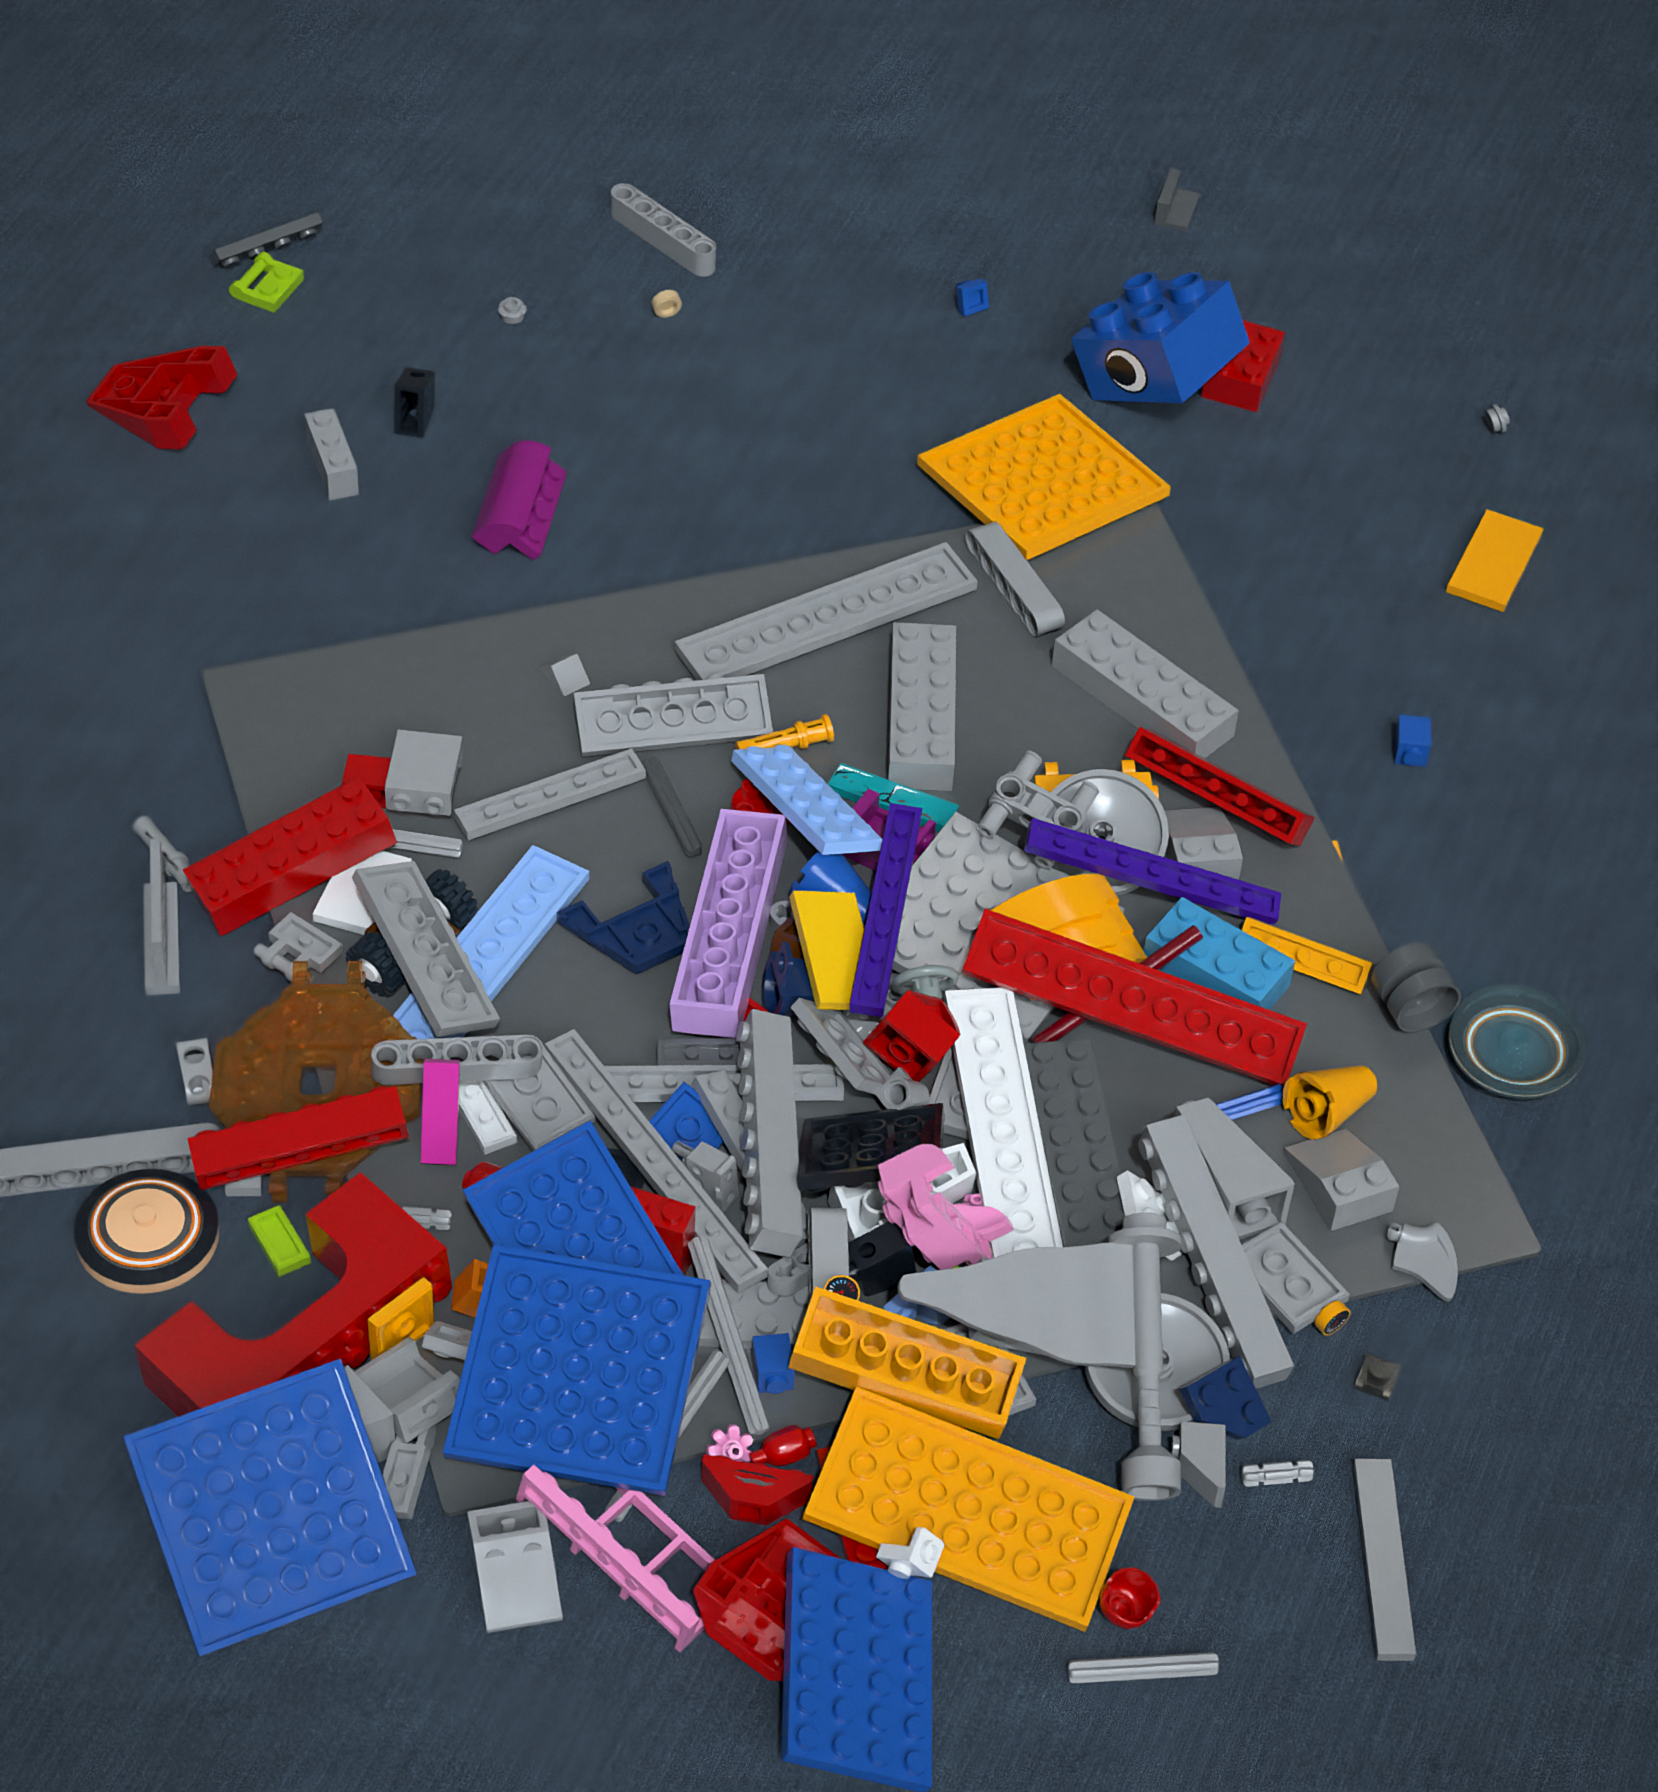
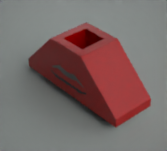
M703 1455L701 1481L730 1519L767 1526L809 1503L812 1495L813 1475L805 1474L796 1469L783 1470L768 1467L759 1462L747 1463L736 1461L723 1455Z

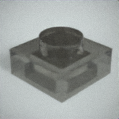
M1367 1353L1354 1389L1389 1401L1402 1366Z

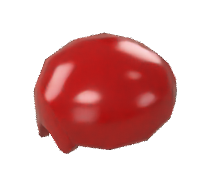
M1136 1567L1117 1570L1105 1582L1099 1595V1605L1102 1613L1112 1624L1125 1630L1139 1628L1148 1622L1161 1601L1156 1582L1147 1572Z

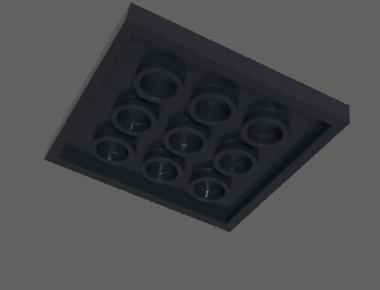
M943 1103L911 1106L901 1110L885 1109L805 1119L797 1173L799 1191L821 1192L829 1187L844 1185L847 1188H856L864 1183L878 1182L881 1180L879 1164L915 1146L932 1144L943 1151L945 1121Z

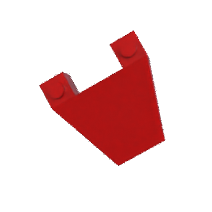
M197 346L114 364L86 400V403L90 408L156 448L179 450L188 444L197 431L187 410L199 393H225L238 373L225 346Z

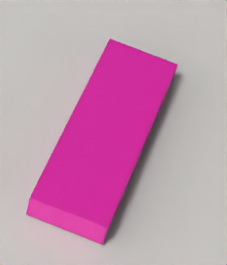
M424 1060L421 1163L456 1165L460 1060Z

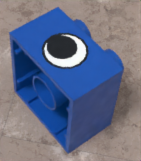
M1143 272L1128 278L1122 285L1124 293L1115 301L1106 302L1093 308L1088 314L1090 322L1071 338L1093 400L1184 403L1250 343L1230 282L1203 280L1202 275L1198 272L1185 273L1172 280H1158L1154 272Z

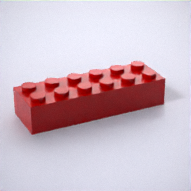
M360 776L184 868L183 872L194 897L221 937L392 846L397 841L389 818Z

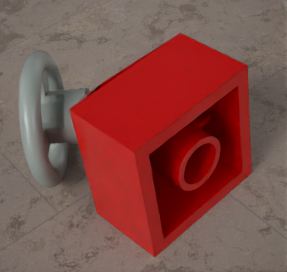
M927 965L915 967L898 974L893 979L891 986L896 993L903 996L884 1015L863 1041L868 1048L894 1070L902 1067L914 1081L920 1082L936 1066L961 1035L957 1022L945 1002L942 1001L941 992L950 989L958 982L959 973L957 970L945 965ZM948 977L947 979L939 982L940 979Z

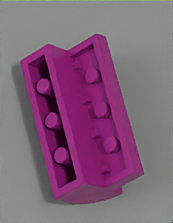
M525 440L511 444L499 454L471 536L492 553H498L510 543L533 561L541 555L567 471L549 459L550 447L536 441Z

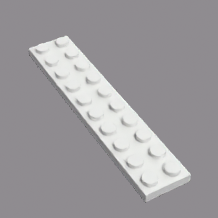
M1004 988L945 991L944 1002L954 1016L961 1033L952 1047L982 1206L993 1207L1001 1211L1010 1220L1014 1228L1013 1231L989 1242L993 1258L1027 1248L1063 1247L1014 993Z

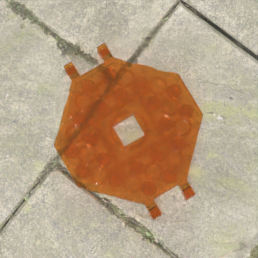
M293 961L292 984L281 992L282 996L269 1007L263 1006L243 1022L244 1027L230 1038L226 1036L216 1044L209 1108L211 1113L226 1128H230L232 1124L240 1121L254 1122L265 1119L269 1114L276 1112L289 1113L297 1111L307 1104L316 1103L321 1105L333 1102L336 1098L343 1095L357 1096L369 1093L371 1089L379 1086L397 1087L406 1125L420 1114L423 1083L383 1085L371 1077V1053L376 1044L382 1041L413 1040L417 1038L415 1036L412 1037L401 1026V1023L384 1006H380L364 988L366 973L362 971V961H348L347 984H310L311 971H308V962ZM420 1058L414 1061L419 1064H424L425 1059ZM383 1060L379 1062L380 1064L386 1066L394 1064L389 1060ZM303 1067H336L333 1091L328 1094L300 1093ZM381 1145L271 1172L268 1191L270 1194H273V1203H287L288 1176H327L325 1193L331 1195L344 1185V1176Z

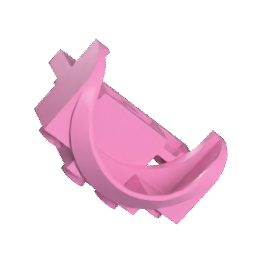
M922 1144L915 1146L878 1165L881 1176L878 1186L886 1201L883 1204V1211L891 1224L896 1223L902 1229L909 1245L917 1246L924 1259L928 1263L933 1262L940 1270L951 1269L963 1262H966L968 1266L977 1264L982 1257L992 1259L993 1254L989 1242L1014 1230L1010 1220L998 1209L988 1206L952 1204L940 1192L934 1195L931 1193L934 1190L930 1182L954 1168L947 1155L935 1145Z

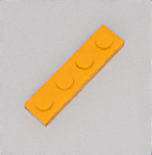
M1246 917L1242 931L1294 959L1295 965L1293 970L1358 994H1363L1374 962L1254 918Z

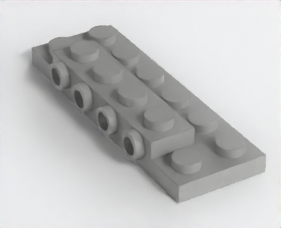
M764 674L724 678L722 675H712L705 680L693 681L690 678H681L674 681V683L666 684L650 681L636 687L619 684L610 689L575 692L573 695L581 757L616 754L631 748L636 752L735 742L773 732Z
M415 861L356 869L352 879L436 1037L496 1027L500 1017L485 992L482 981L477 977L472 968L468 955L460 946L453 928L448 924L441 911L439 902L435 900Z

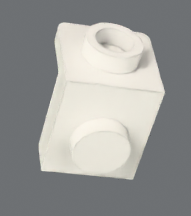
M917 1527L909 1546L881 1543L876 1557L889 1566L888 1571L899 1578L909 1579L910 1575L932 1578L944 1548V1542L926 1528Z

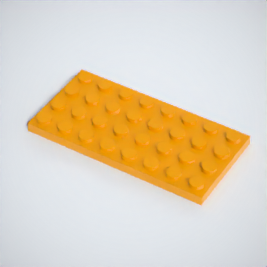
M856 1386L804 1512L803 1520L878 1550L881 1543L909 1546L916 1528L924 1527L944 1542V1548L934 1572L1086 1632L1134 1496Z

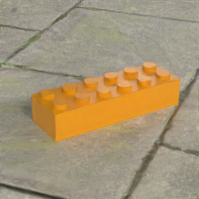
M815 1286L788 1368L855 1390L856 1386L940 1420L999 1439L1006 1425L1026 1358Z

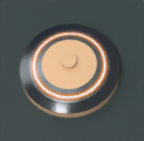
M140 1169L126 1172L99 1185L82 1203L74 1224L76 1251L87 1272L110 1288L139 1294L169 1290L196 1276L212 1258L219 1239L217 1210L206 1190H200L199 1184L187 1176L162 1169Z

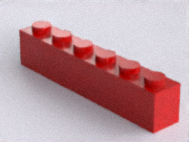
M1139 727L1125 756L1289 844L1301 846L1315 819L1314 816L1151 729Z
M379 1086L371 1089L369 1093L357 1096L343 1095L336 1098L333 1102L321 1105L316 1103L307 1104L301 1107L300 1110L289 1113H272L266 1116L265 1119L258 1121H240L232 1124L230 1128L218 1131L204 1130L197 1133L194 1137L187 1138L196 1179L200 1190L409 1138L397 1087Z

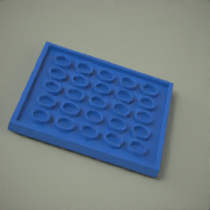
M493 1244L444 1445V1458L524 1472L535 1465L542 1473L547 1472L553 1477L666 1496L710 1294L711 1281Z
M341 1359L122 1437L198 1657L417 1575Z

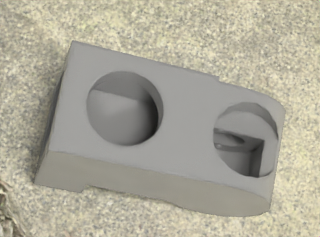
M207 1038L177 1042V1058L187 1106L216 1102ZM190 1050H200L203 1052L201 1054L185 1056Z

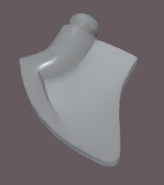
M1392 1222L1386 1235L1388 1240L1397 1242L1392 1269L1419 1279L1442 1300L1448 1302L1452 1300L1457 1285L1458 1265L1454 1246L1444 1228L1438 1222H1433L1426 1227H1416L1405 1223L1402 1226L1397 1222Z

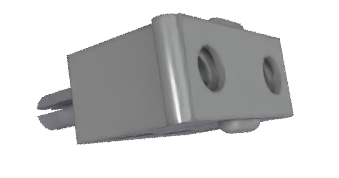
M681 1141L674 1143L673 1152L684 1157L681 1162L723 1213L739 1196L735 1157L733 1155L729 1156L703 1141L695 1149Z

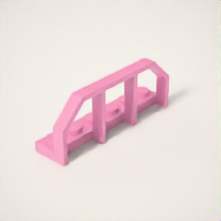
M535 1465L529 1468L523 1474L516 1500L519 1503L524 1502L526 1499L530 1501L572 1541L571 1552L576 1555L582 1550L622 1587L619 1596L624 1601L631 1596L677 1639L674 1648L680 1653L705 1629L702 1617L699 1619L696 1616L693 1607L672 1594L665 1581L654 1573L680 1549L704 1571L707 1570L715 1559L640 1491L615 1487L623 1496L594 1521L577 1499L569 1498L558 1487L556 1480L549 1473H542ZM631 1503L672 1540L645 1567L641 1565L638 1556L633 1551L627 1548L624 1549L613 1539L612 1533L606 1527Z

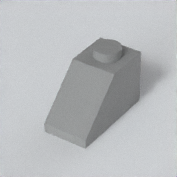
M1181 1421L1179 1435H1172L1171 1454L1181 1463V1477L1213 1507L1221 1508L1226 1488L1225 1425Z

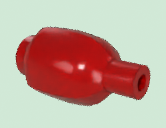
M790 1425L767 1436L762 1444V1449L751 1452L748 1456L751 1463H768L780 1467L806 1458L810 1454V1449L817 1447V1443L809 1426L802 1429L798 1425Z

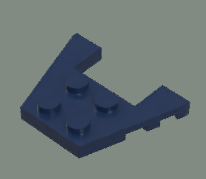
M668 861L642 872V882L655 898L600 923L583 900L557 912V922L635 974L683 953L690 928L685 909L682 907L679 898L677 883L673 879L671 864Z

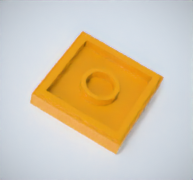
M424 1277L368 1318L371 1361L408 1337H411L416 1342L434 1324L432 1284Z

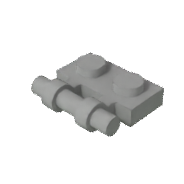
M290 912L269 931V941L273 944L268 948L259 943L253 952L254 955L262 959V964L270 969L276 968L283 972L287 980L294 984L299 982L303 986L309 987L314 980V976L306 972V970L312 967L322 973L343 953V945ZM288 952L296 957V959L291 962L283 956Z

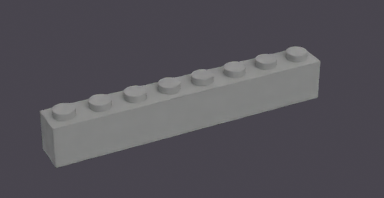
M751 1009L746 1020L739 1023L736 1032V1040L740 1042L737 1066L741 1068L742 1074L738 1091L743 1096V1104L740 1110V1121L744 1122L741 1148L745 1150L742 1175L746 1178L747 1183L743 1198L744 1205L748 1206L745 1233L749 1234L750 1250L790 1258L803 1238L801 1192L799 1191L797 1181L799 1157L791 1018Z
M1185 1114L1146 1125L1138 1142L1140 1154L1144 1160H1148L1151 1166L1153 1184L1163 1194L1166 1201L1165 1211L1167 1217L1171 1222H1175L1181 1236V1249L1184 1253H1188L1193 1264L1192 1274L1194 1280L1198 1285H1202L1206 1295V1308L1212 1317L1215 1316L1232 1358L1241 1357L1256 1389L1286 1380L1294 1364Z

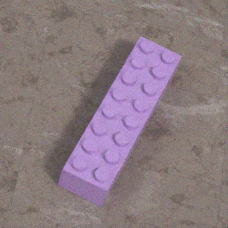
M730 809L720 810L670 1000L672 1031L736 1038L738 1025L745 1018L787 846V827L784 815Z

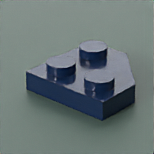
M1240 1356L1231 1358L1179 1388L1194 1422L1225 1425V1435L1232 1438H1246L1271 1423V1419Z

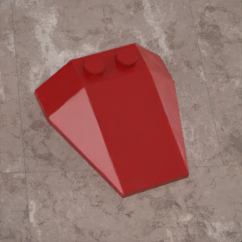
M787 1518L713 1561L693 1589L707 1635L769 1681H784L788 1552L793 1547L840 1558Z

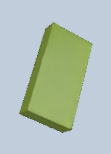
M280 1205L247 1218L248 1227L278 1277L311 1263L309 1252Z

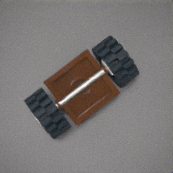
M438 869L428 876L425 881L435 900L439 902L441 911L448 924L453 928L457 938L460 934V929L478 912V907H476L478 903L476 899L471 898L474 895L473 892L465 888L467 884L464 881L461 883L458 881L459 877L453 874L451 876L450 871ZM374 922L365 930L364 936L347 950L346 955L348 956L345 958L346 962L350 963L348 965L349 970L355 971L353 976L356 980L361 979V985L364 988L369 986L370 992L373 994L377 992L379 996L383 997L384 995L389 996L406 979L376 922Z

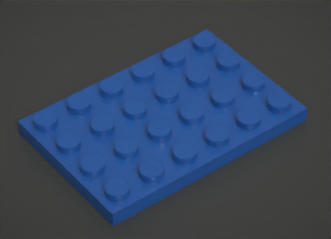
M591 1121L584 1123L463 1190L465 1198L492 1244L684 1276Z
M793 1547L788 1552L781 1761L916 1792H927L932 1787V1581L910 1576L909 1579H902L885 1569Z

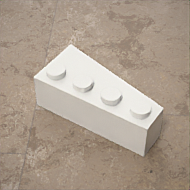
M964 1143L943 1149V1152L953 1163L954 1168L930 1182L934 1190L931 1193L934 1195L940 1192L952 1204L962 1199L965 1195L972 1193L976 1170ZM878 1182L864 1183L856 1188H847L844 1185L830 1187L828 1197L830 1207L847 1209L848 1243L889 1221L883 1211V1204L886 1201L880 1192Z

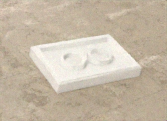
M380 851L331 877L313 912V921L364 935L365 930L375 920L352 879L355 870L409 862L412 859Z

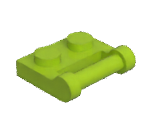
M260 252L254 259L255 263L243 277L231 284L229 292L238 300L275 313L304 280V270L274 260L266 252ZM263 271L268 272L253 290L248 288Z

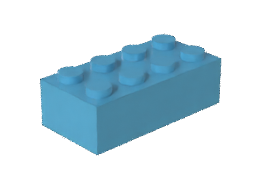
M1183 897L1146 936L1144 952L1148 957L1189 927L1195 925L1201 932L1203 939L1160 968L1159 971L1270 1010L1290 987L1295 965L1294 959Z

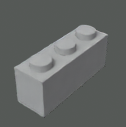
M334 408L304 414L306 441L329 501L359 495L357 466Z

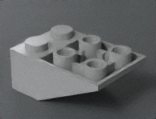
M530 1501L467 1511L468 1537L487 1633L563 1620L546 1516Z

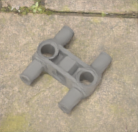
M1027 750L1015 769L998 779L995 791L989 798V809L978 824L977 831L982 836L993 839L1006 818L1028 828L1031 819L1035 818L1061 826V823H1069L1073 827L1068 829L1081 832L1088 820L1087 811L1099 794V789L1094 784L1083 781L1072 800L1068 802L1030 782L1042 763V759L1035 752ZM1011 792L1014 793L1016 796L1007 797L1003 793ZM1038 855L1034 859L1035 863L1045 870H1050L1055 863L1054 860Z

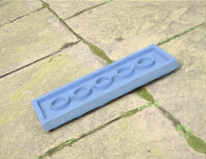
M776 745L773 748L750 746L747 749L733 750L731 762L822 855L880 851L883 839L793 748L787 745Z

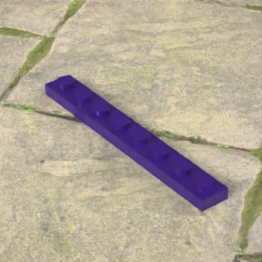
M890 803L849 1012L882 1018L884 1016L923 808Z
M1032 818L1028 825L1024 852L1174 897H1183L1191 902L1244 918L1251 917L1273 926L1279 920L1281 892Z

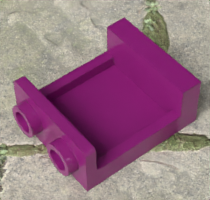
M868 788L852 809L883 839L888 811L879 807L880 794ZM931 819L928 820L923 828H919L913 865L936 837V822ZM880 851L843 853L845 857L877 871Z

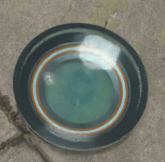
M1501 984L1480 989L1460 1003L1451 1021L1449 1046L1459 1068L1479 1086L1506 1097L1534 1099L1557 1093L1576 1078L1586 1053V1037L1582 1025L1575 1014L1554 996L1529 986Z

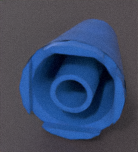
M818 851L800 871L803 874V880L800 884L795 880L789 890L790 894L793 890L855 893L863 926H865L872 892L843 854L822 855Z

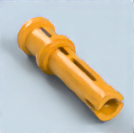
M823 714L817 720L805 723L796 721L795 724H792L791 728L736 741L735 748L736 750L747 749L750 746L773 748L776 745H787L791 748L797 746L799 749H806L812 743L824 740L827 742L834 741V732L829 716Z

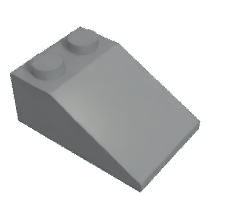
M1220 807L1165 811L1169 827L1168 845L1165 852L1166 858L1239 880L1243 861L1236 832Z
M1347 1129L1333 1132L1324 1138L1310 1139L1284 1148V1154L1330 1231L1393 1212L1399 1190L1398 1183L1384 1160Z

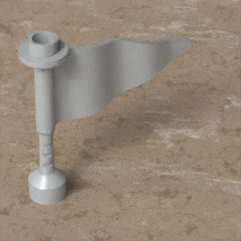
M1142 1212L1125 1216L1122 1219L1123 1229L1112 1233L1108 1238V1243L1074 1247L1027 1248L970 1266L911 1273L901 1277L898 1282V1293L901 1299L935 1309L978 1331L1015 1341L1051 1358L1073 1365L1133 1368L1138 1383L1139 1447L1121 1463L1122 1492L1134 1496V1500L1141 1501L1167 1500L1181 1494V1463L1161 1446L1160 1377L1163 1374L1160 1258L1172 1255L1181 1249V1236L1173 1230L1166 1229V1218L1163 1215Z

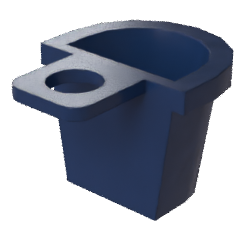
M782 942L778 952H770L765 966L762 981V1005L769 1013L791 1016L796 1015L791 1006L798 998L813 1002L815 1000L805 960L793 958L789 942Z

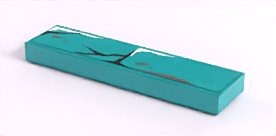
M843 763L839 764L828 782V785L840 797L854 802H858L869 788L880 794L879 807L889 811L890 803L923 808L920 825L924 826L931 819L936 822L935 831L937 832L942 830L955 812L959 813L958 804Z

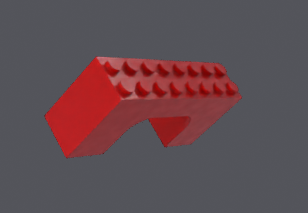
M360 1172L305 1214L313 1255L341 1280L335 1287L277 1332L258 1340H242L229 1335L193 1301L189 1302L134 1344L144 1385L179 1417L341 1359L344 1367L349 1365L350 1368H356L370 1354L369 1317L423 1277L432 1284L433 1303L440 1302L448 1295L452 1289L447 1248Z

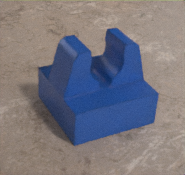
M980 278L974 281L965 280L957 283L958 311L961 315L967 316L989 308L988 289L985 280Z

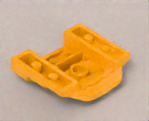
M1081 874L1053 880L1024 891L991 910L1137 963L1147 958L1133 935L1134 930L1118 906L1119 898L1105 876L1101 874Z

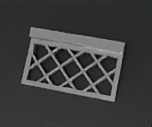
M150 839V883L144 884L146 995L180 993L177 882H165L160 839Z

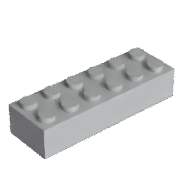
M1098 609L1055 639L1052 667L1136 728L1151 729L1203 758L1209 756L1234 737L1238 709Z
M893 622L888 780L913 789L952 791L955 767V625Z

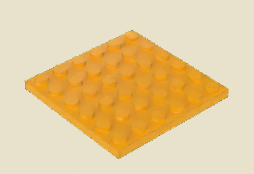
M1060 393L917 455V465L984 524L994 521L998 522L1026 560L1170 496L1171 486Z

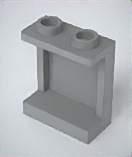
M398 730L385 784L386 808L389 810L428 813L432 815H451L452 794L458 767H462L463 736Z
M411 1337L406 1338L354 1371L393 1412L395 1434L405 1443H408L453 1412L460 1384L459 1377L451 1370L442 1375L420 1356L416 1342Z

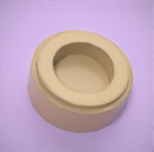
M665 290L658 293L652 299L651 305L658 317L666 318L675 315L680 310L682 301L676 291Z

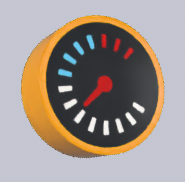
M837 1275L830 1278L824 1287L825 1290L857 1301L860 1297V1289L856 1281L845 1275Z
M1333 1301L1319 1312L1315 1319V1326L1323 1335H1330L1346 1323L1351 1312L1342 1301Z

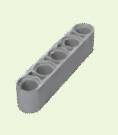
M621 183L612 187L610 213L614 220L693 274L704 277L715 272L716 244L713 240L632 185Z
M994 521L966 531L965 540L970 553L1032 636L1036 637L1064 627L1065 617L1061 606L998 522Z
M533 1035L382 1041L372 1049L370 1074L376 1082L383 1085L423 1083L424 1064H419L414 1060L420 1058L450 1060L452 1057H460L464 1060L460 1062V1082L527 1079L539 1073L544 1047L539 1038ZM529 1054L534 1058L528 1060L520 1057V1055ZM492 1055L499 1058V1060L489 1061L485 1057ZM383 1060H389L394 1064L386 1066L380 1064L379 1062Z
M809 1208V1303L815 1286L824 1289L826 1282L834 1276L845 1275L849 1277L848 1218L846 1208Z

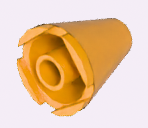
M1363 1065L1300 1072L1290 1077L1283 1088L1284 1109L1290 1108L1294 1118L1290 1122L1302 1136L1312 1140L1324 1138L1336 1130L1376 1094L1377 1078L1368 1067Z

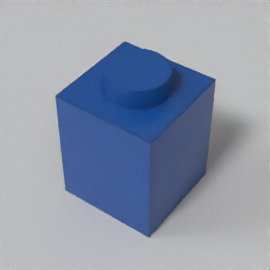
M1399 715L1394 734V764L1426 767L1431 748V717Z
M789 1333L752 1336L751 1359L759 1393L769 1392L778 1394L786 1390H794L795 1370L788 1368L792 1356Z

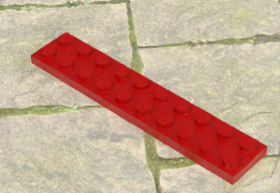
M984 909L962 970V974L1272 1085L1280 1084L1285 1086L1286 1081L1290 1077L1307 1026L1305 1022L988 909Z

